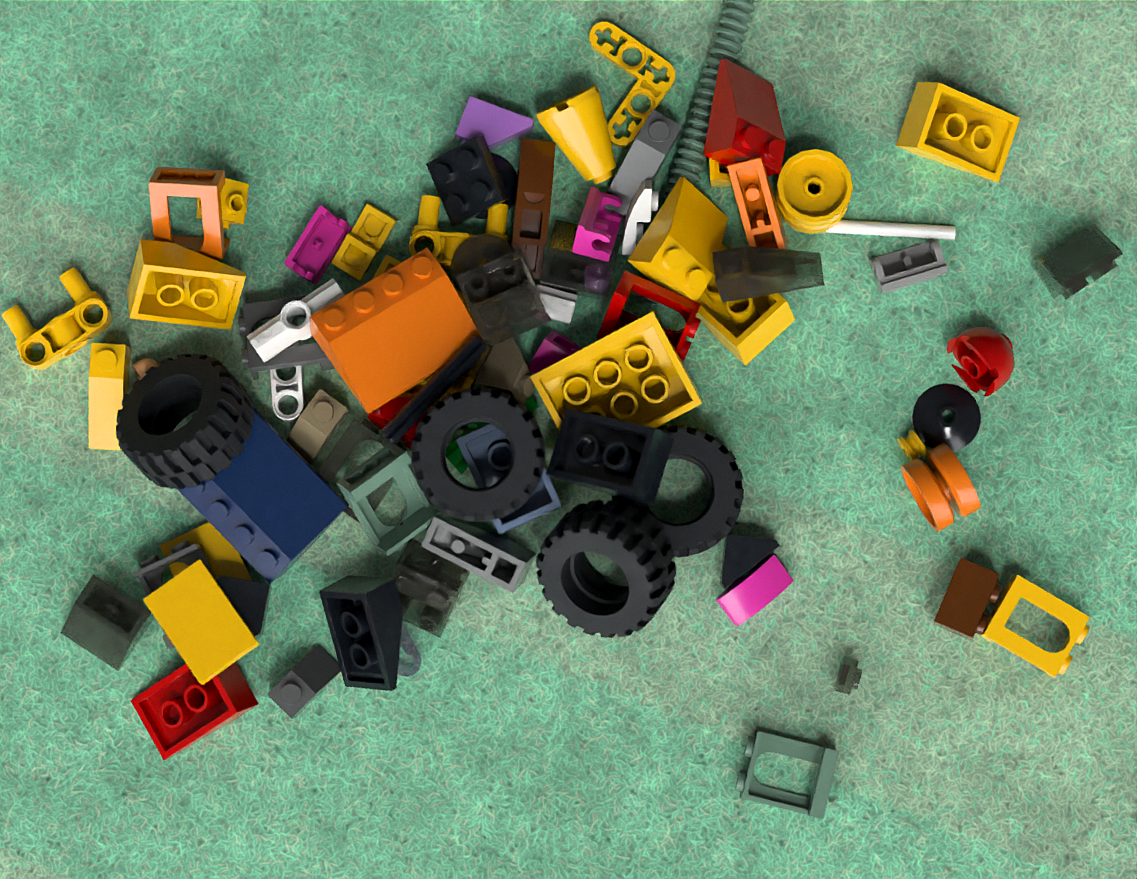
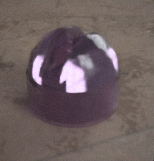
M590 264L585 268L583 285L589 292L594 290L596 294L603 293L610 285L612 272L604 265Z

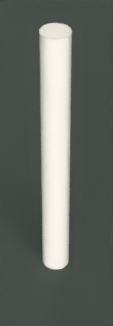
M840 220L838 224L826 231L827 233L955 239V226Z

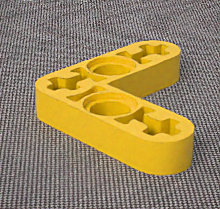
M600 22L595 24L589 33L591 48L638 80L607 125L611 144L624 148L634 142L653 109L656 111L675 82V70L668 61L614 24ZM606 30L610 31V39L616 44H619L620 39L626 41L620 46L616 57L610 54L614 51L612 45L606 42L602 46L597 44V32L603 34ZM628 49H636L641 53L642 60L636 66L626 65L622 59L623 53ZM648 58L654 60L650 63V67L658 72L662 68L667 70L666 77L669 79L667 83L664 81H660L658 84L654 83V75L647 69L644 76L638 73L645 67ZM644 95L650 100L651 106L647 112L638 113L632 109L631 101L635 96ZM626 110L632 118L641 120L639 125H636L632 121L627 131L630 136L628 138L622 136L618 140L615 138L616 131L613 127L615 125L621 127L624 124L627 116L622 115V112Z

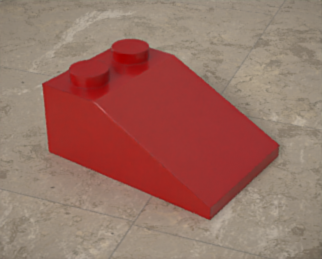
M725 58L720 59L703 155L726 167L730 163L761 156L768 176L781 173L786 140L773 84Z
M236 662L203 685L199 683L188 665L184 664L130 700L163 760L186 749L259 705Z

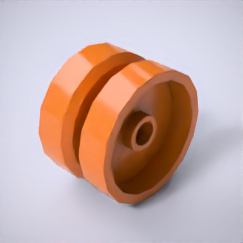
M945 443L927 452L929 467L918 458L900 467L909 491L922 514L936 532L954 523L952 508L963 517L981 508L980 500L968 474L956 455Z

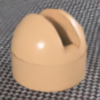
M145 358L131 366L138 379L141 380L146 375L145 372L152 366L156 368L159 364L153 359Z

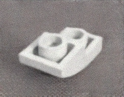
M652 180L643 181L630 204L623 230L622 255H631L636 248V244L643 237V223L637 222H651V211H658V191H652Z

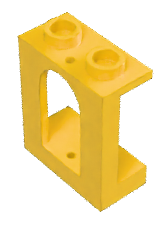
M1013 575L993 609L982 637L990 642L997 643L1046 672V675L1056 677L1058 672L1064 674L1073 658L1069 653L1075 642L1080 645L1090 629L1086 625L1090 617L1023 577ZM1021 597L1061 620L1067 626L1069 635L1059 652H1047L1004 627Z

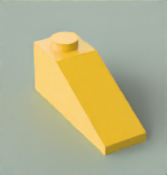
M91 343L89 366V448L121 450L116 438V425L118 424L116 417L118 409L123 408L122 400L125 394H128L132 349L127 345Z

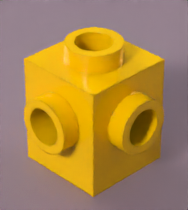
M225 178L226 183L220 196L223 230H229L230 225L244 224L249 184ZM197 197L196 219L202 220L201 198Z

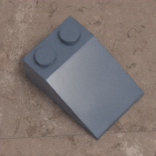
M489 424L456 439L478 488L494 485L505 476L511 464L512 451L508 438L499 428ZM545 467L537 489L524 505L505 517L493 520L500 536L562 508L549 476L546 475Z

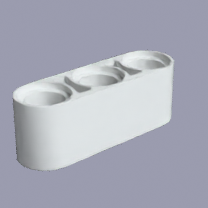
M298 340L290 346L302 345V340ZM304 365L295 366L296 374L289 381H283L279 378V369L270 370L272 407L275 414L285 422H296L306 408ZM289 397L296 398L298 401L297 411L292 415H284L281 412L283 400Z

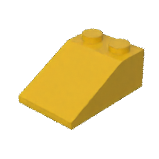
M917 82L896 147L920 157L999 182L1020 118L942 83Z
M680 177L627 261L652 283L697 302L714 275L728 217L685 177Z
M140 239L126 292L129 317L131 319L231 330L246 274L241 270L175 243Z
M721 244L714 275L697 301L701 305L696 317L701 319V322L719 342L746 366L793 323L795 318L787 300Z

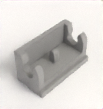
M935 239L869 259L879 295L945 276L949 272L938 240L935 241Z

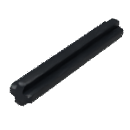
M476 335L472 336L381 430V435L389 443L395 444L487 350L485 342Z

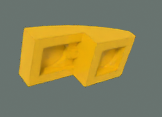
M367 203L352 231L346 235L331 264L356 279L362 280L398 220L374 205Z

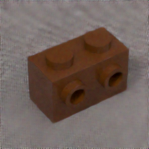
M960 558L935 617L934 625L973 641L975 634L982 636L990 617L984 614L989 602L996 603L1003 586L997 582L999 573Z

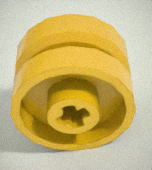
M819 149L801 151L789 158L781 168L775 191V199L784 223L796 231L807 234L823 233L838 224L846 214L853 189L851 173L841 159L831 152ZM813 188L814 193L817 191H819V193L812 194L808 191V189Z

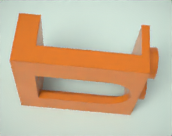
M157 167L148 182L154 241L175 243L214 260H223L230 245V239L224 238L220 196L226 183L225 170ZM168 196L201 198L204 237L172 235Z

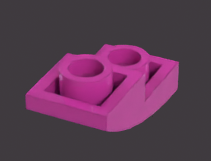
M774 554L767 555L745 577H739L715 600L733 624L739 626L775 599L794 580Z

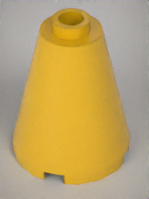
M596 85L581 90L569 98H564L536 114L539 123L585 181L593 180L594 184H598L613 176L611 170L616 168V162L600 91Z

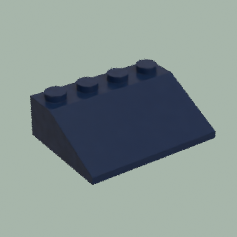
M253 407L254 421L253 425H249L252 428V433L249 441H244V450L240 456L236 455L232 459V465L226 471L222 469L216 473L218 477L211 481L203 480L199 486L188 488L185 485L184 489L177 490L270 584L284 575L345 511L349 504Z

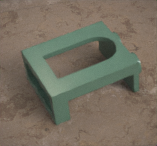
M391 443L336 482L373 546L387 556L404 548L406 543L418 533L428 530L435 515L443 516L441 511L430 505L425 494L418 486L417 480L408 466L412 462L408 453ZM393 478L405 499L406 511L398 522L385 525L378 519L366 496Z
M756 730L755 737L748 736L744 756L749 757L746 771L740 769L735 790L741 791L740 798L743 800H750L823 819L839 751ZM772 752L819 764L811 797L760 784L753 774L757 758L761 754Z

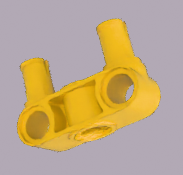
M429 195L421 196L418 224L411 231L409 250L412 256L417 254L416 246L420 241L429 240L434 243L432 255L444 269L478 271V268L491 272H498L507 265L510 246L509 237L506 236L508 205L499 204L489 209L485 233H482L481 236L461 232H441V229L438 228L441 198ZM492 247L498 248L503 253L502 259L494 264L487 263L483 258L484 252Z
M76 267L69 269L59 277L75 302L73 304L74 308L55 317L42 329H34L19 305L9 308L1 315L17 339L15 344L22 361L32 368L43 370L62 358L70 356L87 345L91 339L109 328L113 321L111 309L100 294H97L96 291H91ZM95 307H101L103 310L102 320L99 323L90 324L88 321L89 311ZM36 345H44V358L38 362H33L30 357L32 348Z

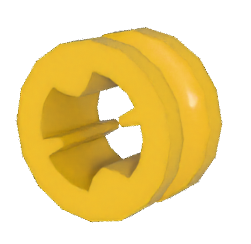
M914 430L908 431L906 438H897L900 447L909 461L919 456L924 458L927 456V450Z

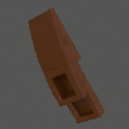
M521 138L507 276L542 279L551 207L555 142Z

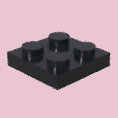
M484 136L475 137L426 164L452 226L462 224L510 199Z

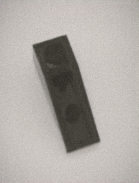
M752 246L712 252L715 282L722 303L825 285L821 254L818 252Z

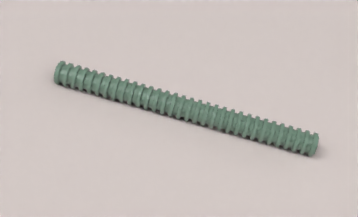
M758 0L725 1L728 6L722 10L724 17L719 20L721 27L716 29L718 37H715L712 41L715 46L710 48L709 53L712 56L706 60L708 67L703 70L705 78L700 79L702 87L697 89L699 96L694 98L693 101L696 106L690 110L692 118L687 120L689 128L684 129L686 137L682 138L680 142L683 147L677 151L680 156L674 160L676 168L671 170L673 178L668 179L670 187L666 188L664 192L667 197L680 177H685L693 186L701 180L699 172L704 170L702 162L707 161V156L703 155L720 59L725 58L733 63L739 61L737 53L742 51L740 43L746 39L743 35L749 29L746 24L751 22L752 16L750 13L755 10L753 3ZM667 197L662 199V201H661L662 205H663V203L665 202V200L667 199ZM639 271V275H641V278L650 281ZM632 292L635 298L652 304H658V302L653 301L647 297Z

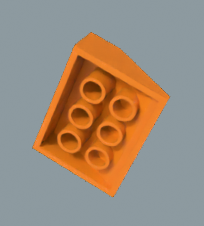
M428 248L418 252L310 316L311 335L367 414L437 373L472 336L476 335L483 340L449 277Z

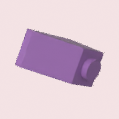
M470 96L455 135L457 140L462 141L460 145L475 137L484 136L489 150H493L532 132L534 120Z

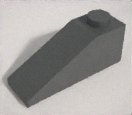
M654 109L651 111L606 192L607 194L619 197L622 200L621 207H615L614 205L607 204L605 205L606 207L626 218L638 188L644 180H652L653 182L682 131L680 124Z
M438 515L433 517L421 544V547L512 593L524 582L536 556L535 552L508 538Z

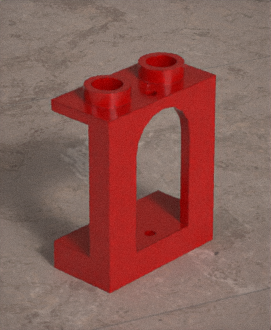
M624 271L596 338L601 339L640 318L624 311L631 291L674 309L684 317L686 325L683 329L671 331L663 328L679 357L684 361L692 343L686 340L687 336L694 338L701 323V319L696 317L701 304Z

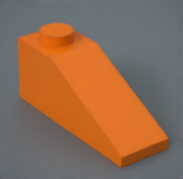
M761 156L727 164L753 263L787 255V237Z

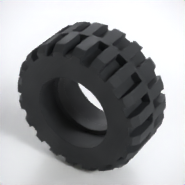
M193 353V356L191 354L177 355V359L167 358L161 361L160 366L156 368L152 366L145 372L146 375L141 380L137 379L132 384V391L130 394H125L122 400L123 408L118 409L116 438L118 439L121 451L150 481H153L160 487L184 489L186 485L188 488H193L201 485L203 480L211 481L218 477L216 473L222 469L226 471L232 465V459L236 455L240 456L244 450V441H249L252 433V428L249 425H253L254 421L251 397L231 372L214 357ZM196 411L185 425L174 431L176 426L186 416Z
M491 388L460 389L461 391L442 397L439 402L432 405L426 411V415L419 421L411 445L412 470L421 491H423L435 507L446 514L474 522L499 519L524 505L537 489L545 464L543 436L535 418L521 402H518L512 396L504 392L492 390ZM472 422H486L499 428L508 438L512 451L511 464L505 476L494 485L485 488H472L461 484L450 473L445 458L446 447L450 437L457 429Z
M683 424L657 427V429L674 439L668 460H687L697 465L704 472L710 488V496L706 508L697 518L690 522L672 524L659 519L653 514L647 504L611 495L612 501L621 502V506L625 508L630 505L638 509L637 513L644 518L646 515L654 521L652 525L657 530L661 529L666 535L665 543L666 545H671L675 557H688L702 553L721 541L729 533L739 517L741 504L744 500L741 469L738 468L733 453L729 452L723 445L724 442L718 437H713L706 433V430L699 427L697 429L687 427V425Z
M592 500L588 504L581 503L564 515L540 546L541 551L537 555L536 561L537 568H539L537 571L539 585H544L542 593L546 601H551L554 605L552 610L558 616L562 614L568 619L566 623L573 628L579 626L583 628V633L589 635L600 633V636L604 638H614L616 634L618 637L629 636L633 632L640 631L646 627L666 601L675 584L676 564L672 561L675 556L671 545H666L665 543L666 535L661 529L657 530L652 525L654 521L646 515L644 518L637 513L638 509L630 505L626 508L622 507L621 502L608 500L604 504L603 500ZM584 551L600 553L613 560L624 572L629 586H617L600 578L590 568Z

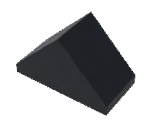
M727 534L725 536L720 576L721 586L724 589L779 547L778 542L772 539Z
M226 576L217 578L216 581L255 638L263 635L272 586Z

